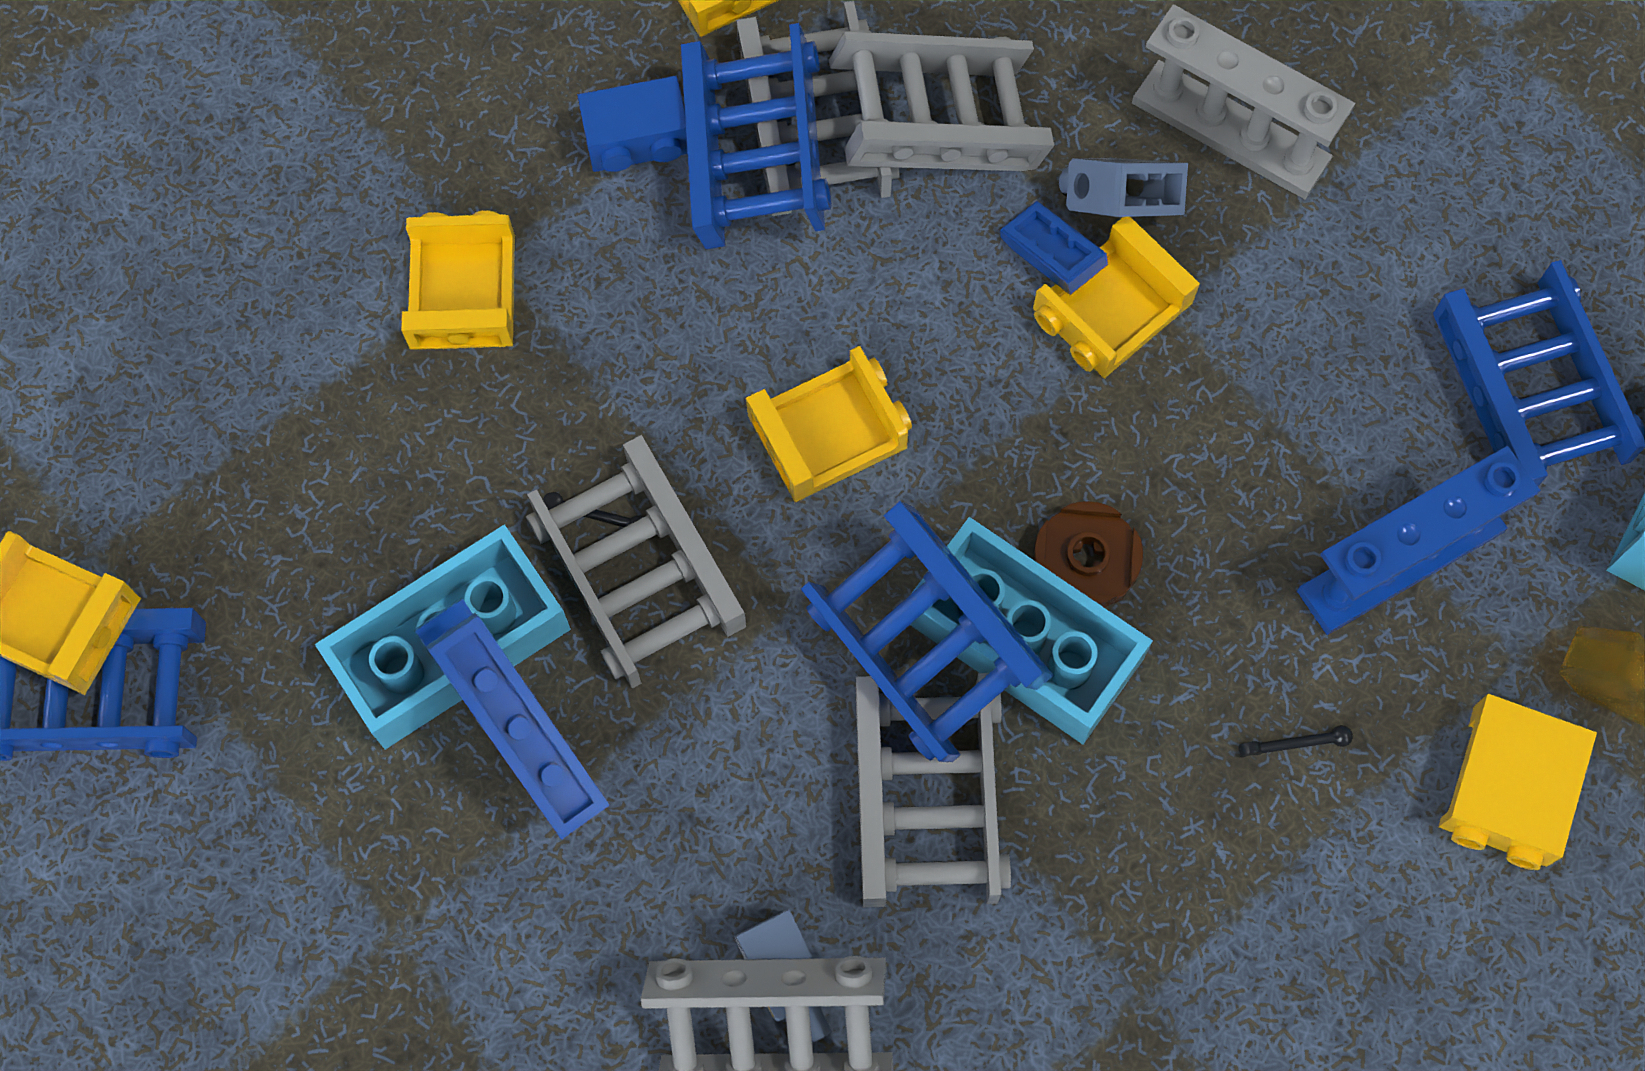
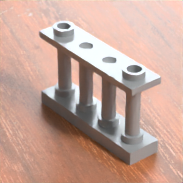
M854 1L844 2V28L804 35L807 42L815 41L818 52H824L836 48L844 31L869 30L866 19L858 20ZM756 17L736 20L741 59L791 50L790 37L770 40L769 35L760 36ZM854 70L814 76V97L858 90ZM768 76L745 79L750 103L795 95L794 80L778 82V78L768 79ZM862 113L816 121L818 141L852 136L860 121H863ZM777 120L754 123L759 148L799 141L797 124L787 126L786 121L777 122ZM847 161L820 166L821 179L826 178L829 185L877 177L881 198L891 197L892 179L899 178V168L847 166ZM785 164L763 168L767 193L802 188L801 169L796 170L795 165L786 166ZM792 211L774 213L772 216L789 214Z
M1173 4L1146 44L1147 49L1166 58L1165 63L1160 60L1157 61L1133 96L1132 104L1306 200L1333 157L1332 154L1317 147V143L1319 142L1329 147L1356 103ZM1184 69L1210 83L1209 87L1184 74ZM1228 93L1255 107L1252 111L1227 97ZM1272 118L1299 131V135L1297 136L1273 123Z
M869 30L844 31L829 58L830 69L854 70L863 121H860L844 148L847 166L1001 171L1037 169L1054 147L1052 131L1048 127H1030L1025 124L1014 75L1019 72L1034 50L1032 41L1011 40L1008 37L987 39L872 33ZM875 71L902 72L911 122H889L887 119H884ZM923 73L949 75L958 124H938L931 120ZM969 75L995 77L1004 126L984 125L978 122Z
M642 435L623 444L627 464L621 466V473L550 510L547 509L536 489L527 494L534 512L526 516L539 543L543 544L549 540L552 543L608 644V647L600 650V653L614 679L616 680L625 675L631 688L642 684L634 663L707 624L711 628L720 624L727 637L746 628L745 613ZM631 491L635 495L642 491L645 492L653 506L645 510L647 516L572 554L559 530L560 528ZM669 534L678 550L671 554V561L597 599L584 575L585 572L655 535H658L661 539ZM681 579L685 583L692 579L696 581L703 596L696 599L698 605L622 644L609 620L611 616Z
M978 673L976 684L989 673ZM871 676L856 677L863 908L885 907L886 892H897V886L986 884L987 904H998L1001 897V889H1010L1011 869L1009 854L999 855L992 724L1001 723V694L971 718H977L979 750L958 751L961 756L954 762H939L936 757L930 761L920 752L892 753L891 747H881L880 727L890 726V721H902L905 719L884 693H879V686ZM961 697L916 698V700L932 720H935ZM980 773L981 805L894 807V802H883L882 781H892L893 775ZM983 828L984 861L896 863V857L885 858L884 836H894L895 830Z
M849 956L831 959L695 961L675 958L666 961H649L641 995L642 1008H666L672 1055L661 1056L658 1071H894L892 1052L872 1053L868 1007L884 1005L886 958ZM809 1006H844L848 1053H813ZM725 1007L731 1054H696L690 1008ZM749 1007H785L789 1053L754 1054Z

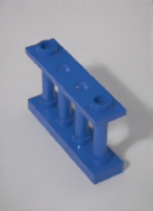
M799 23L789 25L790 51L718 63L717 59H710L701 41L681 44L692 228L705 249L725 246L724 227L731 226V220L798 209L805 210L815 231L825 230L824 210H830L832 205L828 181L826 178L821 179L812 73L820 71V62L815 41L807 42ZM793 71L794 96L721 108L719 103L716 104L715 90L721 89L723 83ZM797 116L799 141L726 154L723 149H719L718 135L724 134L726 128ZM800 162L802 188L730 200L727 199L726 195L722 196L721 181L727 180L728 174Z
M1561 260L1552 262L1537 283L1540 290L1480 308L1475 304L1471 305L1464 288L1444 294L1433 312V316L1493 452L1495 453L1508 445L1537 486L1548 476L1546 472L1547 466L1613 447L1620 464L1624 465L1631 463L1645 448L1644 425L1639 416L1632 413L1580 302L1579 286L1573 277L1568 276ZM1549 309L1561 334L1553 338L1498 353L1496 350L1491 349L1484 334V328ZM1570 354L1582 381L1519 399L1516 396H1512L1504 376L1505 373ZM1592 401L1603 428L1543 446L1533 443L1525 425L1526 419Z
M1507 445L1322 551L1320 556L1329 567V570L1299 586L1297 593L1325 634L1329 635L1503 534L1508 527L1500 516L1534 497L1541 490Z
M899 501L883 515L894 528L888 534L891 539L831 593L825 586L812 582L805 584L801 590L811 601L806 609L814 621L827 632L831 629L835 631L914 731L909 734V738L919 752L930 761L936 757L939 762H954L961 754L949 741L948 738L1008 686L1012 685L1016 688L1022 683L1025 688L1038 690L1054 675L913 506ZM916 555L929 570L923 576L925 582L864 635L845 612V609L905 556L908 559H912ZM951 597L964 613L958 618L960 625L904 674L898 677L878 652L940 598L946 601ZM986 640L1000 656L994 661L996 668L933 721L913 695L975 641L981 644Z
M462 598L414 630L561 840L609 806V803L476 613L473 614Z
M193 608L135 609L103 663L97 727H65L69 688L47 678L42 728H10L17 664L0 657V761L12 760L14 751L144 749V754L150 757L174 758L179 756V748H196L197 737L183 725H176L181 652L188 649V643L205 642L206 621ZM134 644H154L153 647L159 650L152 726H120L127 653L133 651Z

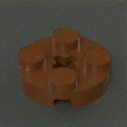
M1083 501L1067 505L1061 509L1060 513L1052 516L1049 521L1047 520L1037 535L1033 560L1105 608L1121 601L1135 584L1142 567L1143 547L1135 528L1132 530L1129 524L1121 518L1122 514L1103 503ZM1083 544L1093 545V552L1095 554L1102 555L1103 561L1094 562L1093 567H1084L1081 561L1074 558L1073 553L1081 552Z

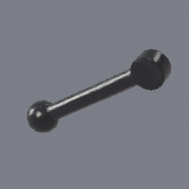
M550 492L543 498V502L548 510L565 502L562 496L556 492ZM597 509L583 516L621 527H626L643 518L641 515L628 518Z
M1339 725L1329 733L1262 743L1253 741L1243 743L1238 748L1242 758L1250 755H1261L1262 753L1329 743L1345 747L1352 742L1353 733L1347 726Z

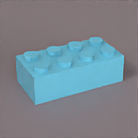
M968 517L947 547L1054 675L1038 690L1025 688L1021 683L1016 688L1010 685L1005 691L1075 740L1084 744L1144 660L1153 640L971 517ZM924 578L920 581V583L917 585L914 591L925 582ZM951 597L946 601L940 598L911 623L910 626L938 644L960 625L958 618L964 613ZM985 640L981 644L975 641L957 658L979 673H990L996 668L994 661L1000 656Z
M505 524L315 644L368 729L385 750L463 700L414 631L458 599L462 598L473 614L476 613L513 666L571 630L563 609Z

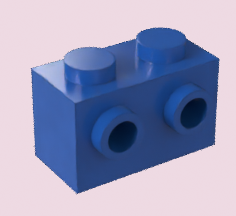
M677 76L577 94L593 172L602 170L617 172L633 164L654 160L657 162H669L681 155L688 154L685 110Z

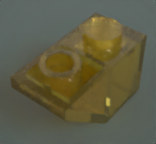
M1578 625L1559 670L1560 675L1579 696L1645 727V639L1639 632Z

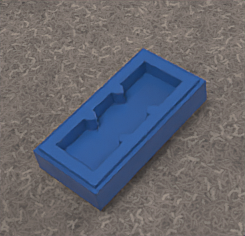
M1038 201L999 230L1001 239L1014 252L1069 295L1108 265L1106 252Z

